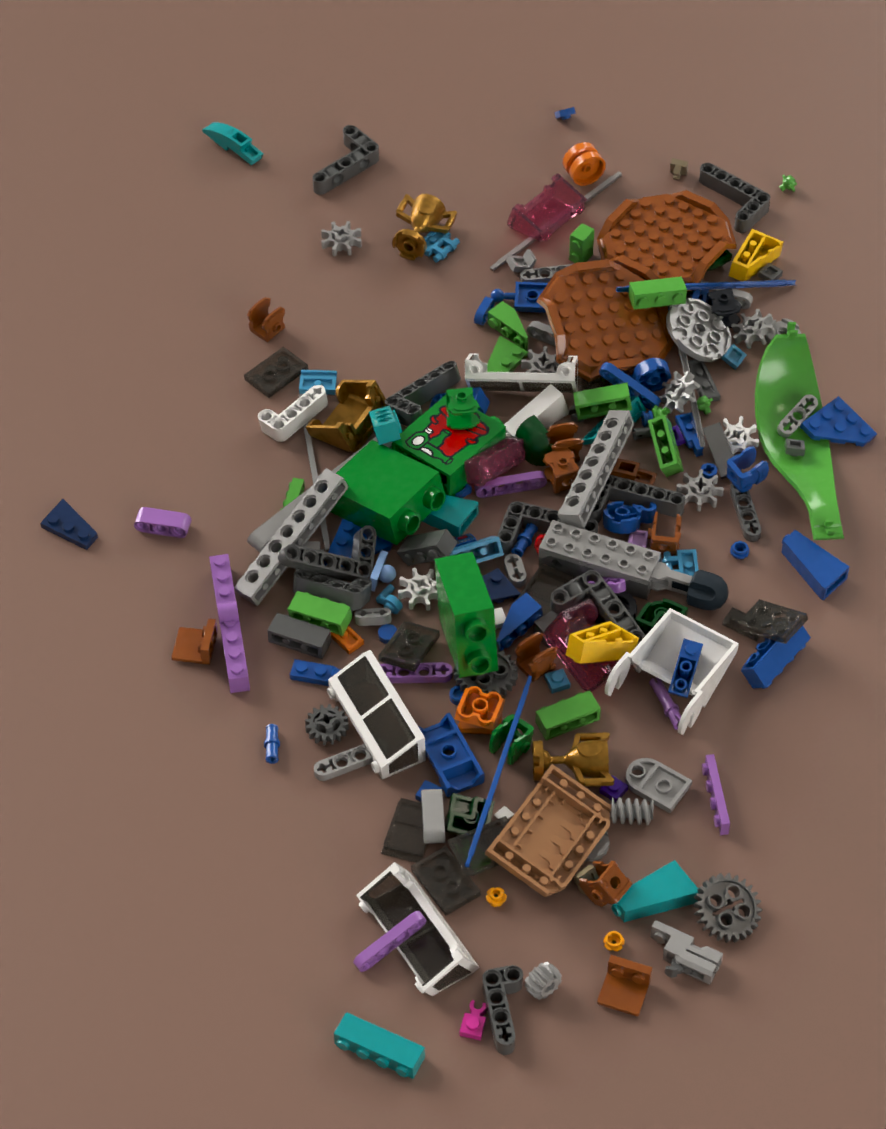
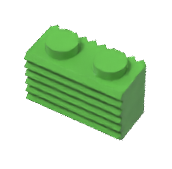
M580 224L569 238L570 253L568 259L573 263L587 262L593 256L594 229L585 224Z

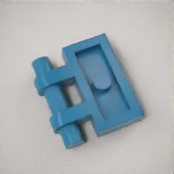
M431 231L424 237L427 243V249L424 254L429 257L434 253L433 260L438 262L446 258L450 251L453 252L460 241L458 238L451 240V233L449 232L439 233Z
M696 549L677 550V556H671L669 551L663 553L662 563H665L671 570H673V565H678V569H674V571L693 576L699 570Z

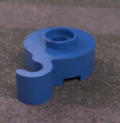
M650 358L642 361L634 368L633 374L629 375L651 392L663 389L662 383L672 378L667 362L660 358Z
M624 501L609 503L607 508L603 510L602 524L604 528L613 533L629 534L639 529L640 523H653L657 505L650 502L649 508H645L642 505H624Z

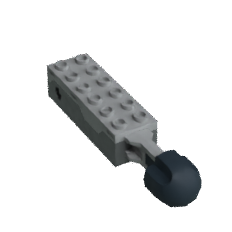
M552 520L546 534L538 535L535 540L534 548L539 555V567L574 578L589 570L597 571L601 577L624 578L626 582L625 591L632 596L647 600L651 590L660 591L667 589L687 595L686 602L690 606L712 611L721 608L728 598V586L722 577L704 570L696 571L693 576L671 570L665 563L660 562L661 552L555 520Z

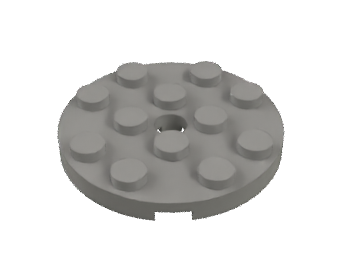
M687 298L686 304L673 305L669 309L666 317V327L681 352L698 361L712 362L722 358L731 346L729 327L724 325L722 316L712 314L709 304L698 299Z

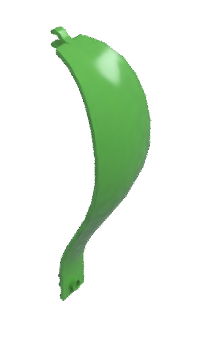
M788 322L787 334L775 335L766 347L760 361L755 387V417L758 435L771 463L795 488L805 502L809 512L813 540L844 539L829 440H812L799 427L787 439L803 440L805 454L804 456H791L785 453L784 444L786 438L780 436L777 432V427L781 420L805 395H813L818 400V405L810 416L823 408L806 334H798V330H795L796 322ZM809 401L808 403H806L803 409L806 410V408L812 403ZM799 412L793 413V417L796 420L802 419V415ZM789 422V424L786 427H784L783 430H789L792 423Z

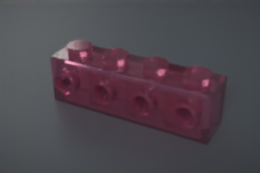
M507 437L466 460L464 463L467 483L475 484V486H484L486 482L496 479L498 475L508 472L512 467L518 466L519 463L525 460L523 439Z

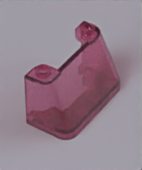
M557 173L552 177V184L546 185L543 192L525 206L517 204L512 208L507 225L511 229L540 242L543 240L547 241L553 232L576 214L580 215L586 207L584 205L587 199Z
M588 599L562 611L545 629L544 638L550 647L558 648V658L582 689L593 692L606 684L613 667L619 660L579 664L566 656L569 635L595 626L594 622L598 618V609Z

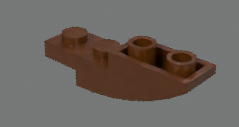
M619 458L610 474L653 486L657 478V473L641 469L640 463Z

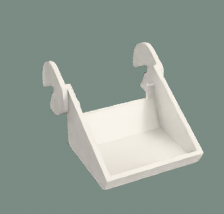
M670 608L631 653L626 652L616 663L607 679L605 694L611 696L614 687L619 690L629 672L631 663L636 672L640 673L641 670H644L671 684L683 640L688 639L702 643V651L689 695L694 698L685 708L678 725V733L684 735L687 726L690 728L693 726L701 708H705L736 655L739 643Z

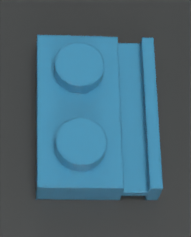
M301 370L299 394H304L315 385H321L325 388L326 395H335L337 371Z

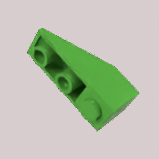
M501 301L488 311V325L519 347L528 350V336L516 310Z

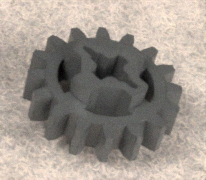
M328 704L327 708L320 705L319 710L313 708V714H307L308 719H305L306 733H309L310 739L315 738V743L323 741V745H326L330 741L331 745H333L334 740L340 742L341 736L346 737V730H349L348 716H345L344 710L339 711V706L333 709L331 704Z

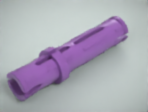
M655 677L656 683L654 678H652L649 684L662 704L665 716L669 717L674 729L678 730V723L681 719L680 709L673 702L662 680Z

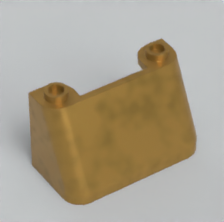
M342 380L335 391L339 404L323 424L318 419H312L305 428L309 435L347 452L358 451L374 430L369 411L386 407V398L376 380Z

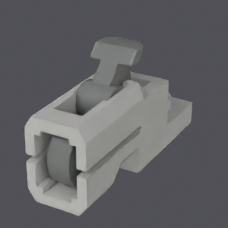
M655 920L651 927L650 937L660 944H666L663 951V960L671 963V966L665 967V974L673 978L677 977L678 974L684 973L710 985L722 963L723 953L708 946L697 947L693 945L694 937Z

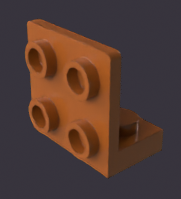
M208 618L207 625L203 626V629L179 627L171 656L172 660L210 665L218 635L216 619Z
M610 955L607 975L597 1004L630 1015L639 1016L651 982L653 967Z

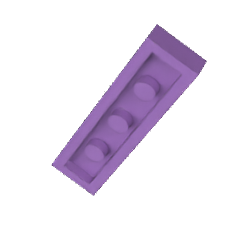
M714 754L706 755L705 763L702 764L703 776H707L706 790L707 793H711L712 797L710 798L711 810H715L714 825L715 828H719L720 835L729 834L730 820Z

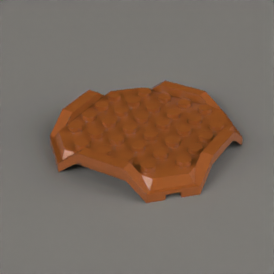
M684 190L674 194L648 196L641 199H626L606 218L597 237V246L601 260L609 259L646 280L682 276L686 284L701 283L707 269L726 249H736V241L729 218L715 202Z
M609 259L578 262L556 272L536 301L545 309L555 338L556 362L558 364L567 362L569 355L578 356V376L588 382L601 377L599 370L605 362L613 364L621 371L634 370L639 363L650 358L665 359L674 344L666 327L668 307L633 309L629 299V292H616V287L629 286L630 282L646 280Z

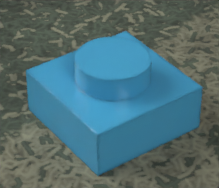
M732 344L721 359L733 369H737L747 354L735 344Z
M564 669L545 674V681L552 694L570 688L571 683Z

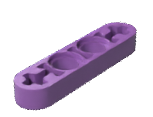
M533 471L480 480L476 482L474 488L478 497L486 498L539 489L547 484V480L543 471Z
M445 662L380 664L391 683H444L450 681L453 675L452 666ZM402 670H407L409 674L407 676H401L399 675V672ZM427 670L429 674L421 676L419 671Z
M420 911L411 913L358 954L353 963L360 972L367 971L419 931L426 924L427 919Z

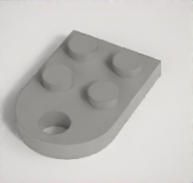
M650 758L637 759L626 770V784L628 788L649 802L654 799V805L668 813L672 812L692 785V780ZM641 770L643 774L635 775L632 771Z

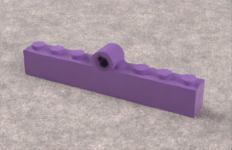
M229 555L210 556L230 693L250 691Z

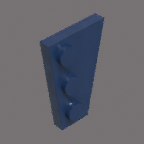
M64 499L40 523L41 528L85 550H88L98 538L97 532Z
M498 568L482 576L492 602L500 603L504 602V599L513 598L515 600L520 598L521 593Z

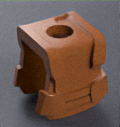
M265 297L248 311L247 317L250 321V331L264 341L269 342L274 336L285 329L283 322L285 309L280 306L269 314L268 308L271 299Z
M574 422L550 426L547 430V437L550 438L549 444H553L551 446L552 451L560 449L574 451V461L578 462L580 461L579 450H582L584 440L573 438L574 433H577L578 429Z
M569 449L552 451L545 454L543 459L546 466H550L545 469L544 473L547 482L553 485V492L555 494L571 489V485L578 474L579 467L574 462V451Z
M655 512L653 526L648 528L647 539H651L650 549L661 552V555L669 551L671 556H676L677 550L680 547L682 517L680 514H677L675 537L656 536L658 512Z
M539 632L523 640L515 649V653L518 656L516 660L518 668L527 677L532 676V682H535L540 676L556 668L554 659L557 657L558 648L552 646L541 652L539 646L544 634Z
M594 861L592 864L599 878L595 881L580 878L579 886L595 905L603 907L607 903L616 904L631 887L632 881L623 874L615 861H610L609 864Z

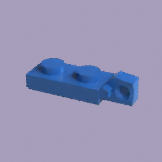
M692 412L676 415L675 422L682 432L686 446L693 449L696 457L703 456L704 448L700 447Z
M294 659L290 679L329 686L328 679L341 669L331 665ZM346 671L338 676L340 683L345 682Z

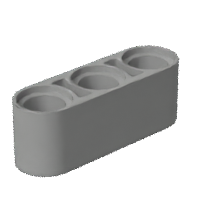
M442 789L421 790L424 844L445 843Z

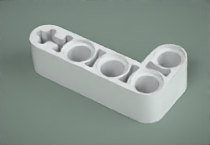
M321 385L311 387L279 415L270 409L260 411L258 419L262 432L278 442L287 440L328 405L325 388Z

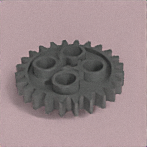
M497 648L498 671L459 678L454 666V680H456V686H460L461 692L465 691V688L477 686L483 693L497 692L506 696L507 690L512 691V686H516L518 667L515 666V660H511V655L505 656V651L503 650L499 653Z
M722 873L718 874L717 877L713 875L709 878V881L705 880L702 883L703 886L697 889L699 893L694 896L698 902L694 903L693 907L699 908L694 915L701 917L697 923L705 924L702 930L709 929L710 937L717 934V941L722 939V937H724L725 943H728L731 938L734 943L739 938L744 940L747 935L753 933L752 929L758 927L756 922L761 920V917L757 915L762 911L761 908L757 907L761 900H755L754 898L758 892L752 893L750 891L753 885L745 886L746 879L739 882L738 875L731 879L730 873L726 874L725 877H723ZM728 890L734 893L735 898L729 895ZM710 898L716 901L717 906L712 905ZM740 899L743 900V903L735 905L732 909L729 908L716 916L712 915V913L721 910L724 906L728 907ZM738 909H741L744 912L745 917L739 914ZM721 918L727 921V925L721 922Z

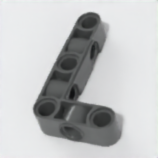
M345 126L343 128V143L352 152L316 172L312 176L313 191L319 195L325 194L379 161V145L356 126Z
M589 570L557 588L551 594L550 608L555 613H562L574 607L576 603L585 598L591 599L605 622L611 621L639 637V642L645 637V634L597 571ZM587 581H594L595 584H590ZM560 599V600H562L563 602H562V603H558V602H556L555 600ZM614 610L617 614H612L609 611Z

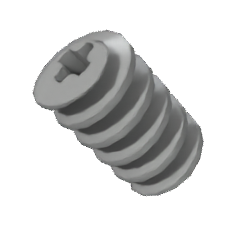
M612 797L611 818L613 824L616 823L618 818H620L621 824H624L626 818H628L630 825H632L634 819L637 820L638 825H641L642 820L645 819L646 825L649 826L650 821L653 820L654 799L651 800L649 805L647 800L643 799L640 805L638 798H635L633 804L627 798L623 804L621 797L618 798L616 803Z

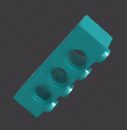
M390 405L369 411L379 445L401 439L399 434L402 433L401 424L395 410H391Z

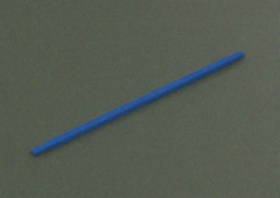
M796 280L686 283L685 285L687 290L780 287L796 285ZM629 286L616 287V292H629Z
M528 676L465 867L469 868L471 859L474 856L529 692L532 676Z

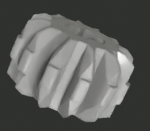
M549 962L540 963L538 967H534L532 972L528 973L529 976L525 979V987L538 1000L545 999L548 995L553 994L554 990L558 989L557 986L562 982V975L553 964Z

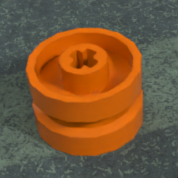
M589 142L574 145L566 152L563 158L564 169L571 176L575 184L579 186H587L594 183L603 175L606 168L604 159Z

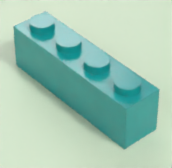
M347 1012L334 1032V1042L340 1049L344 1051L350 1050L362 1059H370L382 1068H390L402 1077L414 1079L425 1059L424 1046Z

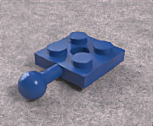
M516 282L515 293H504L501 289H494L491 292V298L495 299L496 303H500L503 299L515 300L514 309L516 312L546 313L545 309L536 301L548 283Z

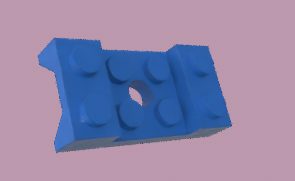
M447 713L438 724L425 729L419 727L425 737V753L438 775L439 783L447 797H450L453 793L457 794L484 783L485 774L450 713ZM445 750H452L454 753L446 755L443 752Z

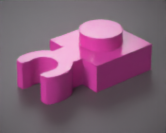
M472 1000L470 1002L471 1014L464 1013L459 1036L481 1041L486 1023V1017H482L486 1013V1003L482 1004L481 1009H475V1001Z

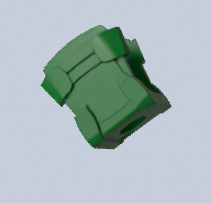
M473 388L446 390V411L449 418L447 417V427L454 430L476 427L480 420L477 414L474 415V413L477 412L480 406L473 397Z
M514 714L507 716L502 724H499L492 731L489 743L490 753L494 754L501 747V744L507 740ZM519 718L515 730L514 742L509 748L508 765H513L523 753H527L531 748L534 727ZM518 729H520L524 735L520 734Z

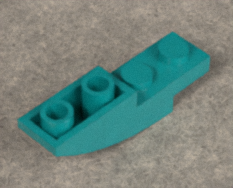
M213 122L202 130L204 134L224 150H233L250 165L263 158V153L251 144L252 138L232 126Z

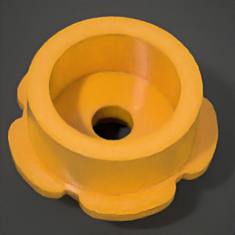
M492 887L487 891L486 900L491 906L500 907L506 901L507 895L502 888Z
M617 931L607 933L603 939L604 946L609 951H620L625 943L624 938Z

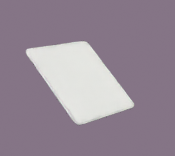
M503 806L494 814L502 823H505L509 817L514 815L506 806Z

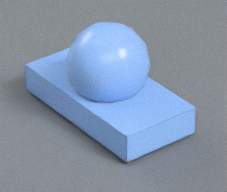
M380 551L370 576L372 581L371 591L375 592L379 580L383 583H390L396 577L395 568L385 564L388 555L386 551Z

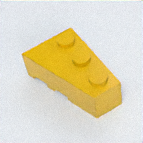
M752 229L733 259L728 276L739 281H747L764 266L780 256L784 242Z
M608 621L571 633L569 635L566 656L579 664L620 660L626 652L631 653L638 645L639 637Z

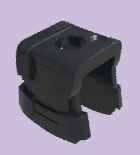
M732 288L707 293L706 303L711 306L712 314L722 316V321L726 327L732 328V324H738L741 321L736 313L740 312L742 306L734 298Z

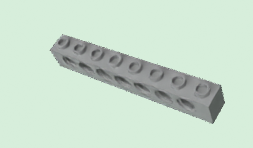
M609 410L606 418H604L603 424L597 432V436L591 444V448L571 485V489L558 511V518L561 520V523L582 529L585 528L634 426L629 410Z
M327 468L318 476L316 482L307 490L306 495L295 506L289 517L284 520L279 530L273 534L271 540L261 550L259 556L250 564L242 578L237 581L234 589L241 597L256 606L260 604L287 568V566L279 562L278 551H281L290 544L299 546L306 544L349 486L343 477ZM287 552V556L292 558L291 554Z

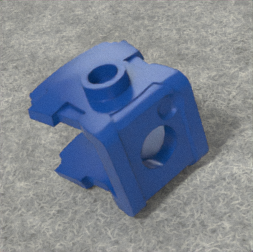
M749 446L742 453L727 460V478L741 493L750 490L753 484L757 485L764 481L769 472L768 462L763 460L748 472L742 473L740 471L750 467L755 462L756 449L754 446Z

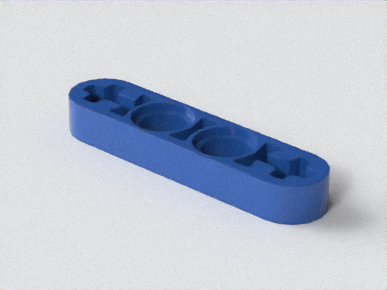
M603 363L599 374L613 385L628 383L630 397L638 396L644 407L649 410L654 408L655 405L659 407L661 399L613 364Z

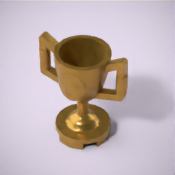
M406 194L396 209V216L409 223L414 230H399L392 240L393 248L396 247L400 251L399 255L405 259L415 260L416 257L422 258L427 249V243L419 233L429 231L448 233L455 221L457 211H446L442 201L433 195L421 194L414 201L410 195ZM407 203L412 207L410 216L403 212ZM443 218H448L445 226L438 225Z
M608 732L575 734L572 749L565 756H550L549 752L543 749L542 740L532 741L533 780L540 781L550 765L565 764L574 772L577 781L585 787L613 786L614 778L609 774L607 743L610 734Z

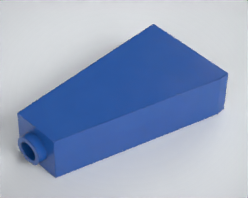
M797 530L783 538L781 553L821 600H825L848 578V565Z

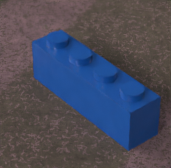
M799 619L773 622L771 625L772 631L765 633L763 636L765 641L756 646L757 652L751 654L741 668V672L753 689L769 687L772 684V680L783 672V668L794 660L795 655L800 650L805 648L806 643L811 637Z

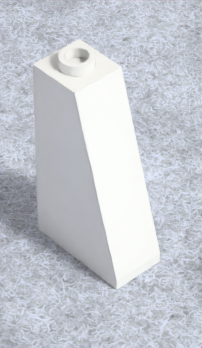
M550 384L504 424L506 426V440L510 443L513 441L519 446L520 441L515 436L520 424L532 415H535L545 428L567 416L569 410L563 394Z

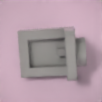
M527 249L523 256L508 255L506 261L510 269L518 273L525 269H532L537 259L531 249Z

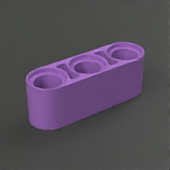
M142 507L138 511L134 527L140 532L184 538L188 533L192 519L186 513Z

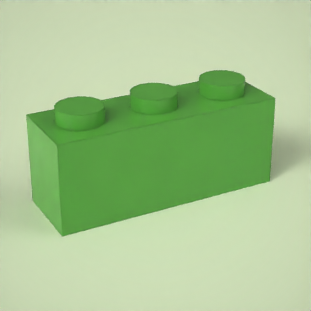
M682 276L629 283V299L633 309L686 304L687 288Z
M628 383L573 392L578 420L607 415L609 410H632Z
M662 415L648 420L661 471L666 477L683 472L681 458L669 419L666 415Z
M297 591L287 608L288 614L292 618L326 627L331 630V633L341 636L344 635L352 620L350 606L330 601L327 598L313 596L308 592Z
M589 690L584 693H578L566 700L562 699L548 707L540 708L536 711L535 723L547 741L600 720L601 708Z

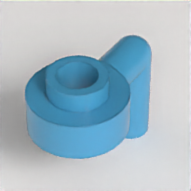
M389 584L376 597V602L384 605V608L390 609L391 614H397L403 608V605L397 597L391 595L395 588Z

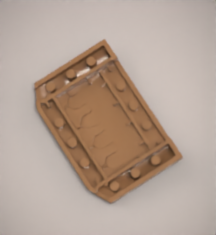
M552 764L505 828L486 850L485 855L546 898L567 887L610 827L609 816L612 806Z

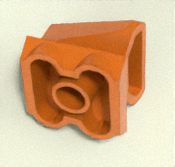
M477 686L465 688L454 718L459 721L458 728L461 733L491 734L502 722V711L506 699L502 698L497 692L483 693Z

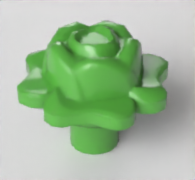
M783 174V184L779 186L782 191L788 189L794 192L797 185L796 180L791 175L785 176Z
M704 395L696 400L698 410L703 411L705 415L712 412L709 407L711 405L710 402L713 401L712 398L709 399Z
M655 405L651 409L653 418L662 415L667 417L670 413L668 407L662 408Z

